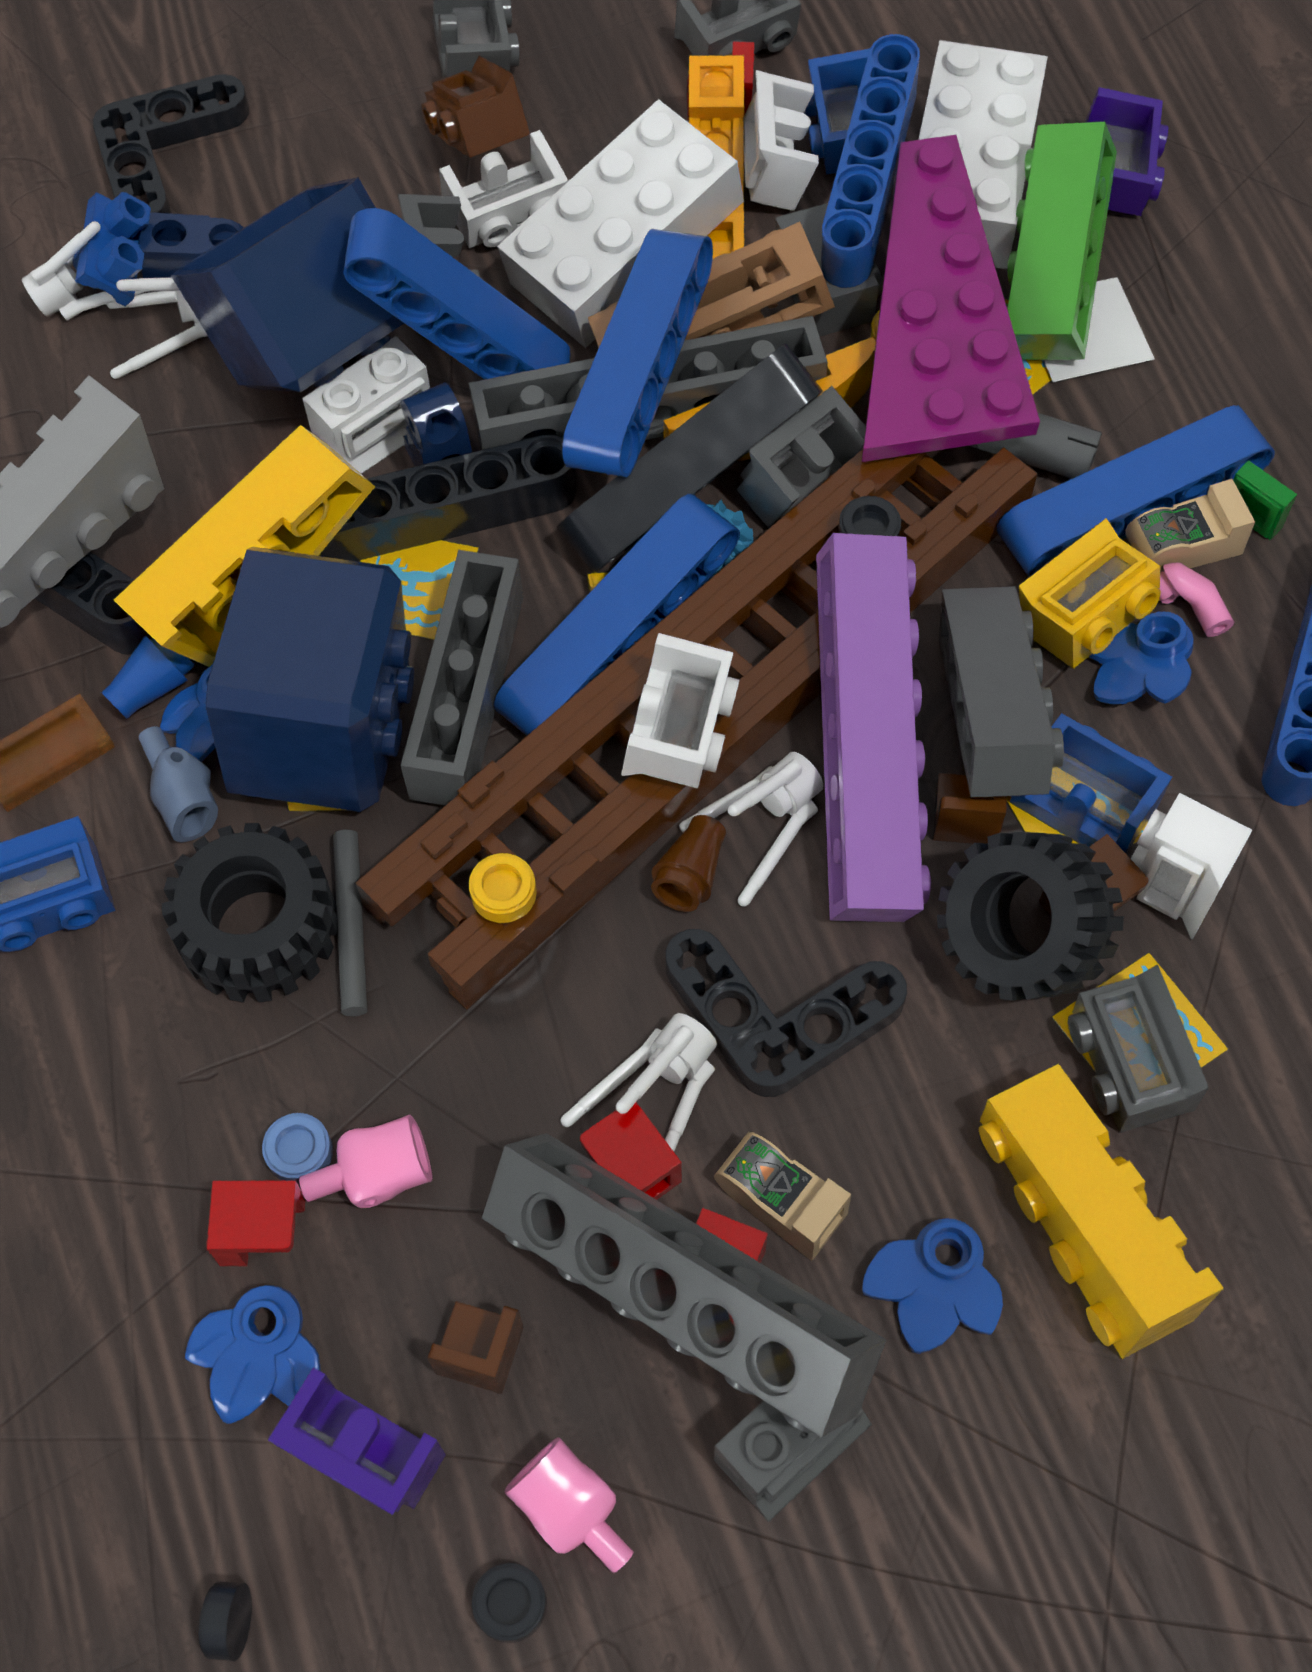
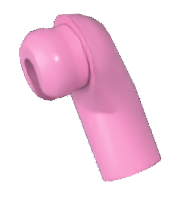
M1180 562L1163 565L1164 570L1160 572L1161 594L1159 601L1170 604L1178 596L1184 598L1190 603L1207 637L1221 635L1233 626L1234 621L1211 580Z

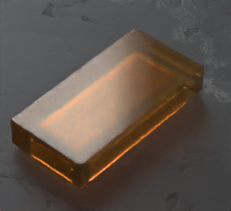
M80 693L0 740V802L7 812L115 748L110 736Z

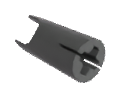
M1038 413L1040 424L1036 435L968 446L992 454H997L1004 447L1028 466L1073 479L1091 470L1102 432Z

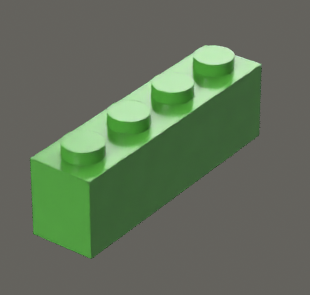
M1105 122L1038 125L1034 148H1029L1026 152L1025 177L1028 182L1026 199L1020 200L1017 205V230L1020 237L1017 251H1012L1008 259V280L1011 285L1009 304H1006L1022 360H1085L1117 150Z

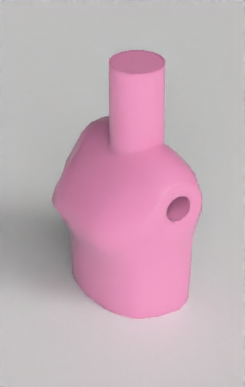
M407 1115L375 1127L357 1128L345 1132L337 1142L338 1163L305 1174L299 1178L300 1188L307 1202L345 1190L352 1204L359 1208H370L391 1200L405 1190L431 1182L432 1170L420 1128L411 1115Z
M560 1437L555 1438L545 1446L506 1487L505 1494L527 1515L538 1533L555 1552L560 1554L568 1553L584 1542L612 1573L621 1569L632 1557L633 1551L605 1522L616 1504V1494L595 1471L576 1457Z

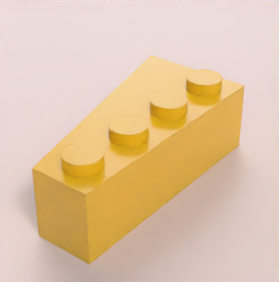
M300 425L123 590L114 601L162 647L210 667L215 660L246 550L250 547H259L319 556L375 486L327 443Z
M1059 1064L987 1100L980 1118L982 1126L979 1127V1135L982 1143L996 1163L999 1164L1004 1161L1017 1182V1185L1014 1186V1194L1020 1208L1032 1223L1041 1222L1053 1242V1245L1049 1247V1251L1058 1272L1067 1283L1072 1284L1076 1281L1090 1304L1086 1308L1089 1323L1105 1346L1113 1344L1121 1358L1124 1359L1193 1322L1224 1289L1209 1267L1198 1273H1195L1182 1250V1247L1187 1244V1237L1171 1216L1164 1219L1153 1216L1147 1207V1195L1144 1189L1145 1180L1130 1160L1127 1161L1121 1156L1112 1159L1105 1148L1110 1145L1108 1130Z

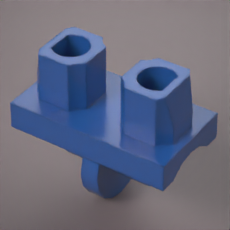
M96 192L88 200L84 228L91 222L96 221L100 224L101 229L73 256V266L77 270L75 282L83 286L104 290L112 295L117 303L123 306H127L134 300L135 291H120L117 289L116 283L121 279H137L138 272L142 270L144 252L139 246L141 230L149 224L151 208L148 204L126 192H121L113 200Z

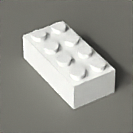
M940 40L918 140L957 135L995 268L1008 270V259L1012 251L1018 217H1016L1017 205L1022 198L1025 182V156L1032 144L1048 56Z
M658 99L497 246L510 284L586 348L595 340L588 317L605 310L611 304L619 301L641 245L649 230L659 229L707 236L744 202L738 161Z

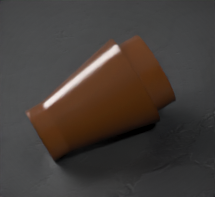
M706 815L694 816L688 828L653 867L652 878L654 881L651 889L655 897L664 905L678 911L691 912L696 910L700 903L706 902L710 898L721 845L726 837V829L718 820Z

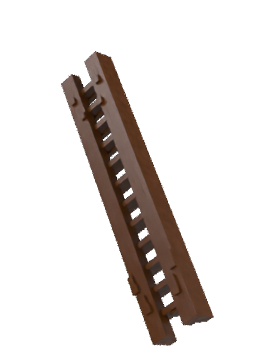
M1004 447L964 483L932 459L941 450L861 462L862 449L496 763L492 760L457 790L458 795L361 877L356 882L364 908L381 925L386 921L393 927L431 894L438 901L436 902L437 910L456 929L428 953L431 966L442 976L443 982L448 987L450 994L468 1010L821 694L817 572L808 565L816 559L817 553L833 533H838L840 514L850 501L863 496H876L889 501L898 510L901 518L899 537H906L907 559H912L916 567L915 588L913 594L909 597L911 613L999 535L996 527L1000 519L1014 506L1032 498L1037 473ZM903 485L933 510L922 519L891 493ZM781 591L811 617L799 628H795L766 603L777 592ZM741 624L772 650L755 666H752L723 640ZM658 633L733 652L728 677L739 679L730 717L717 714L713 732L725 735L716 772L703 770L698 788L645 774L630 775L619 784L590 757L610 737H613L627 749L630 734H632L634 729L635 716L637 715L642 691L649 675ZM676 684L669 711L682 721L686 727L668 743L688 749L692 748L704 700L690 687ZM567 775L598 803L575 824L544 797L549 790ZM523 815L553 844L529 864L534 873L537 889L536 900L530 911L522 918L513 922H492L482 917L476 911L472 900L449 877L475 855L481 860L498 853L515 855L497 836L518 817Z

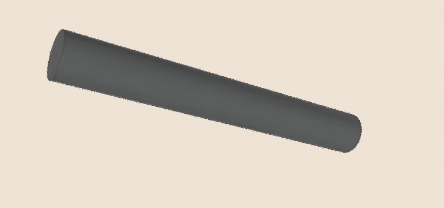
M339 830L333 834L341 1013L345 1016H360L367 1013L368 1010L362 900L356 882L360 879L358 833L353 830Z

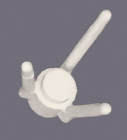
M91 222L46 263L22 278L28 294L47 317L60 311L64 318L69 321L85 310L115 302L112 295L106 291L77 299L75 294L82 290L83 286L75 282L76 273L71 268L73 265L72 259L100 231L101 226L98 222ZM135 291V295H139L140 293H143V292H140V291Z
M172 278L121 279L116 283V287L120 291L157 292L135 295L134 300L127 306H123L116 301L106 304L110 309L177 302L182 322L194 321L195 326L113 368L110 371V375L114 379H119L132 371H136L198 338L208 336Z
M790 752L775 766L767 767L753 780L682 821L679 827L684 832L692 818L696 815H706L715 818L728 810L731 816H737L760 801L775 816L782 817L786 813L792 816L739 895L738 904L746 907L757 891L760 890L803 824L818 812V808L811 799L823 790V781L817 769L807 758L797 752Z
M675 1014L663 1030L656 1028L637 1051L561 1117V1124L565 1127L572 1126L645 1062L649 1061L650 1065L617 1102L616 1110L621 1114L628 1112L659 1076L675 1084H680L686 1077L689 1081L665 1138L671 1149L675 1151L700 1091L715 1071V1068L707 1061L717 1046L714 1036L694 1018L686 1014Z

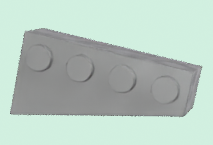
M89 375L74 391L81 400L62 421L55 415H52L36 433L44 441L20 467H16L10 462L0 472V628L9 625L17 617L20 610L41 592L59 583L66 574V571L91 550L104 545L117 528L136 512L143 511L149 507L156 496L164 490L140 414Z

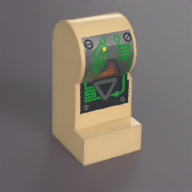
M1233 479L1210 485L1207 495L1175 504L1172 508L1159 507L1144 512L1127 526L1125 535L1133 548L1160 565L1161 572L1164 570L1163 565L1168 563L1180 562L1189 568H1194L1242 555L1255 521Z
M748 1132L714 1175L716 1182L732 1199L810 1261H813L848 1214L851 1198L849 1192L829 1178L825 1182L796 1160H790L770 1141L753 1132Z

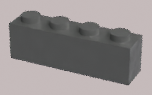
M458 550L401 762V769L410 800L446 806L458 795L457 790L481 770L495 714L494 701L502 686L524 598L519 559Z
M1016 586L942 589L939 643L970 797L1049 794L1052 768L1062 767L1064 742L1061 729L1051 728L1053 697L1050 687H1041L1043 679L1040 648H1031L1033 643L1031 611L1021 610Z

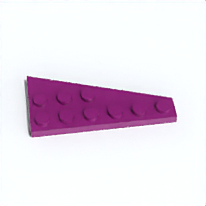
M956 134L901 142L861 462L1036 435L1040 419Z

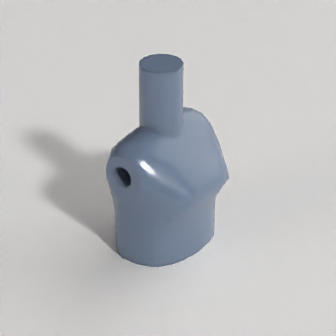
M152 726L143 730L139 735V741L153 769L150 779L151 801L161 814L175 841L183 843L202 837L213 827L218 816V806L209 788L211 770L184 749L177 746L170 747L160 727Z

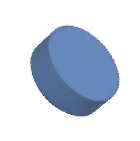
M292 1113L279 1118L268 1128L262 1143V1153L266 1164L281 1181H296L300 1185V1176L330 1165L333 1156V1144L325 1126L317 1118L304 1113Z

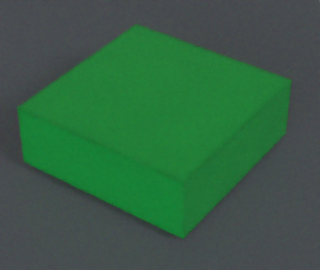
M1248 460L1236 472L1233 481L1255 521L1253 529L1266 539L1271 540L1283 528L1297 494Z

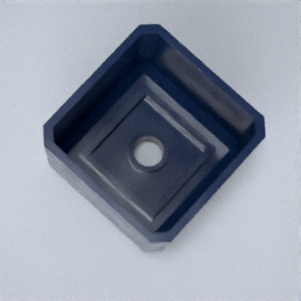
M359 177L313 186L296 194L179 268L171 275L238 385L259 390L302 392L312 384L314 387H319L340 375L344 371L342 364L359 353L361 356H365L384 346L391 339L389 333L404 324V322L352 287L346 281L343 274L351 219L358 211L366 208H376Z
M250 547L246 550L208 680L206 711L227 793L361 812L379 801L389 757H396L400 747L402 720L399 719L402 703L409 704L414 685V667L409 666L411 632L406 631L402 583L389 566L259 547Z

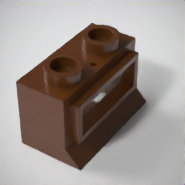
M478 56L471 72L465 70L433 82V89L425 92L427 102L421 104V109L429 131L433 136L438 134V137L444 140L448 146H453L469 158L530 135L513 74L481 56Z

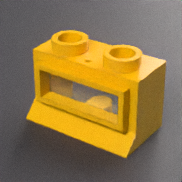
M1105 518L1019 585L1021 610L1031 611L1033 640L1074 669L1091 654H1098L1104 651L1110 645L1115 635L1135 619H1143L1153 611L1160 600L1161 594L1160 565L1120 539L1107 518Z

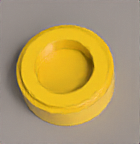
M498 853L484 858L474 867L469 878V891L474 908L482 917L492 922L509 923L516 921L530 911L536 900L537 889L534 873L526 861L513 854Z

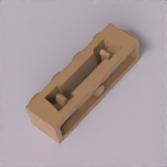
M801 222L784 229L772 231L758 241L713 259L708 283L685 340L808 316L814 317L835 307ZM794 294L800 301L764 318L761 311L762 308L767 306L770 309L777 307V302ZM618 302L588 317L598 347L602 342Z

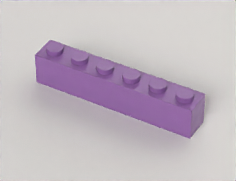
M833 533L816 555L830 921L905 922L924 910V904L927 903L931 890L930 871L926 865H922L921 841L926 836L928 814L925 804L919 802L918 779L922 776L924 770L925 751L923 743L920 740H916L915 717L920 712L922 689L919 680L913 679L912 657L916 654L918 648L919 628L917 621L910 619L909 597L913 594L916 583V567L912 559H907L906 537Z

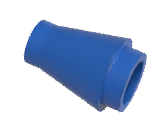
M144 636L111 684L101 693L128 719L137 710L187 682L188 680L185 675L195 665L189 658L162 647L153 638L149 639L147 636Z

